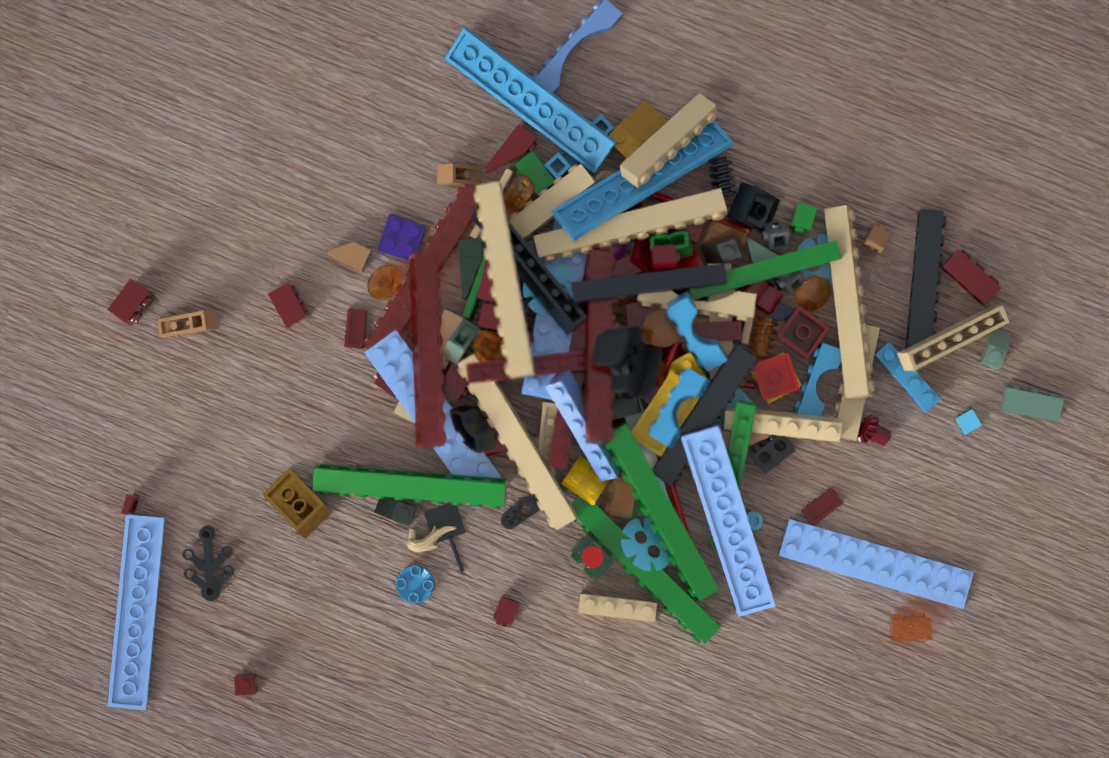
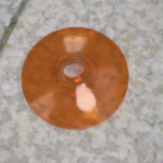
M384 265L376 269L368 280L367 287L370 295L375 299L384 300L396 294L403 281L399 268L394 265Z

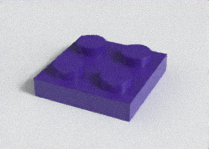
M389 214L377 251L414 263L426 226Z

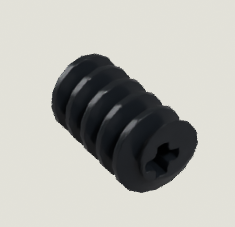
M727 157L708 160V163L714 164L709 167V170L714 172L710 175V178L716 179L711 182V185L717 187L715 189L721 188L723 197L736 194V191L731 190L736 184L730 183V180L735 177L729 175L734 169L728 167L733 161L727 160Z

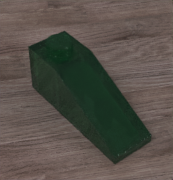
M481 239L458 240L463 299H467L483 259L486 243H482Z

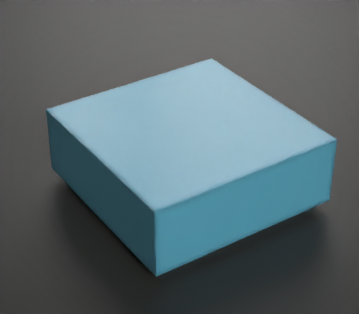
M973 409L955 418L964 435L982 426Z

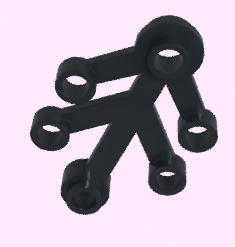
M205 526L199 531V537L203 540L205 563L195 555L192 549H185L182 555L185 560H190L205 573L206 582L196 575V571L193 568H187L184 571V577L189 580L191 579L201 588V595L205 600L214 601L220 595V586L228 577L234 574V568L231 565L224 566L222 574L215 581L214 572L228 557L232 556L233 549L230 546L223 547L221 554L213 562L211 540L215 537V530L210 526ZM205 530H208L210 532V536L208 538L204 537L203 532ZM225 548L230 549L229 555L224 554ZM187 551L192 552L191 558L186 557L185 553ZM227 567L232 570L230 575L225 573ZM188 570L193 571L192 577L187 576ZM208 588L214 590L213 595L207 593Z

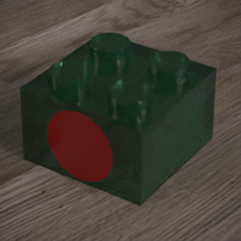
M588 534L571 548L573 552L571 557L578 564L582 562L585 565L584 571L591 579L594 576L598 579L614 564Z

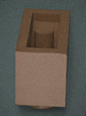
M455 163L437 165V184L450 186L481 185V166Z
M874 224L861 246L877 255L882 253L891 236V233L888 232L889 229L882 224H878V226Z
M359 241L358 244L352 242L329 250L326 255L363 272L372 251L369 249L370 246Z

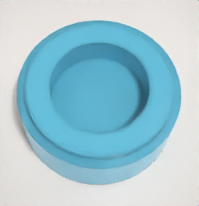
M754 511L747 513L752 531L758 530L763 523L762 516Z

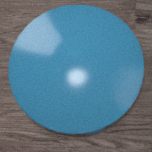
M418 565L403 569L395 583L399 596L404 601L412 604L426 601L434 590L433 576L426 568Z

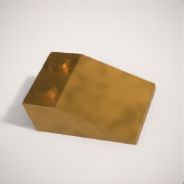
M644 99L608 136L617 142L613 149L626 160L668 121Z
M290 468L262 495L305 539L333 512Z

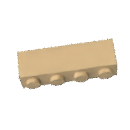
M580 593L578 613L655 622L657 602Z

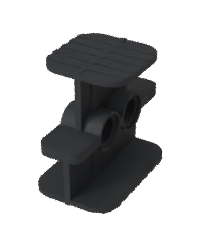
M639 327L627 329L614 328L601 332L597 337L592 357L596 365L607 364L612 369L614 376L611 390L614 393L622 392V397L626 400L647 398L653 393L663 351L659 346L648 347L641 341L642 330Z

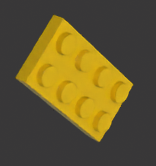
M672 371L631 431L636 441L660 457L668 446L649 436V433L651 432L650 426L660 416L659 411L661 407L667 404L670 398V391L679 383V376ZM700 397L689 398L680 405L677 412L679 427L682 426Z

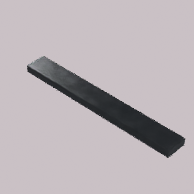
M725 264L572 282L571 287L574 303L722 285L727 284Z

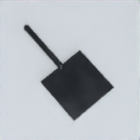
M450 503L425 512L424 514L431 532L434 526L437 529L444 526H454L457 528L442 535L436 543L449 539L460 572H464L452 538L466 533L456 505Z

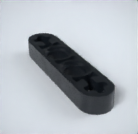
M556 479L559 484L563 482L559 479ZM565 486L561 487L562 490L565 492L566 487H565ZM536 495L529 496L504 513L501 518L502 526L507 529L515 528L537 513L540 508L536 502ZM528 504L531 507V512L528 515L521 514V505ZM516 509L522 520L519 521L517 517L513 520L514 524L512 526L510 524L506 525L504 523L506 521L505 516L512 517L515 515L512 511Z

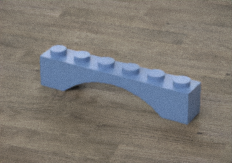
M599 0L593 7L594 12L590 16L586 15L580 22L582 26L578 30L574 29L568 35V42L565 45L563 43L560 44L555 50L556 55L553 59L549 57L542 65L544 69L532 76L553 94L560 88L562 68L572 50L590 36L610 31L622 18L623 13L608 0L603 2Z
M569 370L554 375L546 388L600 481L603 482L617 478L622 469L620 466L617 467L612 459L614 456L612 451L607 450L602 439L592 427L583 406L580 387L572 372Z

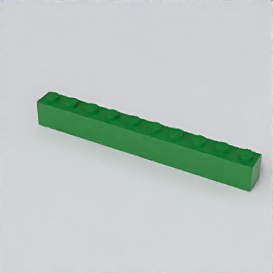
M620 423L603 433V444L607 450L612 451L614 455L612 459L617 467H621L623 471L621 475L627 484L630 483L633 497L636 500L639 499L642 504L640 507L642 513L651 520L649 525L654 533H658L660 536L659 543L662 548L668 550L670 554L668 558L673 566H677L679 570L677 574L680 580L686 582L688 586L686 590L692 599L695 598L701 601L718 591L719 588L627 424Z
M317 463L313 469V491H318L320 494L335 492L340 496L356 494L357 497H367L371 495L378 499L394 497L395 500H405L407 498L413 499L415 502L432 500L436 504L451 502L453 505H462L463 503H468L474 507L489 505L491 508H501L506 503L507 479Z
M580 496L577 497L571 504L579 516L574 521L576 522L579 519L584 524L581 528L588 535L593 533L597 537L595 542L602 549L606 546L611 551L609 555L616 562L620 560L624 564L622 568L630 576L633 573L638 578L636 582L643 589L647 587L652 592L650 596L657 603L661 600L666 605L663 609L670 616L675 614L679 618L677 623L684 630L688 627L693 632L691 636L698 643L702 641L705 644L721 627L662 569L657 571L652 561L651 571H645L633 565L637 555L627 558L621 545V539L631 540V538L622 533L623 530L596 504L591 505Z

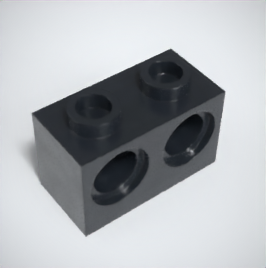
M770 435L767 438L769 442L763 446L760 443L752 449L753 454L751 458L764 474H767L796 451L785 436ZM778 440L784 442L785 447L782 451H777L774 447L775 442ZM762 452L769 454V461L767 463H762L759 459Z

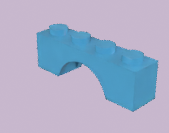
M602 114L592 122L607 135L614 130V127ZM562 150L552 157L544 167L556 180L560 176L566 175L568 170L575 164H578L579 161Z
M685 292L667 302L666 313L671 321L675 320L677 323L676 329L680 336L684 335L687 339L686 345L691 352L694 351L697 355L696 361L701 368L704 367L708 372L726 362L727 354L717 339H704L694 332L691 324L697 314V306L689 293Z
M887 342L874 354V358L903 386L916 405L923 412H927L941 398L916 371H904L897 355L898 351L890 342Z
M820 343V346H817L814 350V363L809 365L806 373L809 375L808 380L803 382L800 393H803L801 400H797L794 406V411L797 414L822 415L825 404L817 396V380L825 371L838 369L841 361L840 349L825 343Z
M686 368V370L681 372L678 378L679 383L676 387L672 388L667 404H664L659 411V418L650 426L651 432L649 436L671 448L675 446L683 432L677 422V412L680 405L689 398H702L711 383V380L690 368Z

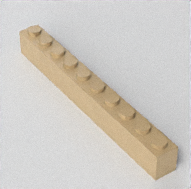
M499 181L477 185V191H474V198L476 203L479 202L480 210H477L479 222L483 223L484 228L481 229V237L483 241H486L487 245L484 253L486 260L490 262V267L487 268L489 279H493L494 284L491 287L492 297L496 298L497 306H494L496 317L500 318L501 325H498L499 336H503L504 340L501 348L503 356L507 357L505 371L512 379L536 375L502 185Z
M719 188L618 214L575 241L569 237L563 228L533 237L539 259L544 263H551L560 257L567 259L573 257L576 253L587 254L596 248L607 249L615 243L626 244L631 239L638 238L642 240L648 238L651 234H665L670 229L681 230L686 228V225H701L710 219L714 221L720 220L727 215V208L722 190Z
M847 205L826 208L824 211L828 242L836 240L841 256L840 260L830 262L845 397L850 400L873 397L875 385L870 375V372H873V367L868 357V353L871 350L870 344L866 340L868 326L864 322L866 307L862 304L864 289L860 285L859 279L862 277V271L857 262V259L860 258L859 249L855 244L857 231L853 227L855 213Z
M480 351L457 364L459 366L457 368L458 373L462 378H466L467 382L466 364L485 362ZM498 381L468 384L467 387L472 395L475 394L479 400L477 402L482 412L485 411L487 413L489 425L492 428L495 427L499 433L497 435L498 440L502 445L505 444L509 450L507 451L509 458L518 465L517 471L519 475L527 480L528 490L532 495H536L538 507L541 511L546 512L548 516L546 519L551 528L555 527L557 531L577 519L579 516L552 471L547 466L546 461Z

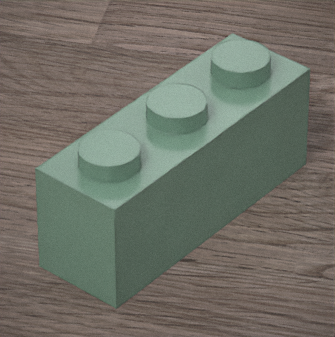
M1010 385V388L1006 387L1003 390L1000 410L1059 422L1064 399L1059 398L1058 394L1047 393L1046 396L1040 394V390L1029 389L1027 392L1021 390V386Z

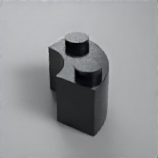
M464 405L450 409L454 429L461 434L465 440L463 443L470 450L481 453L495 448V430L485 423L479 407Z

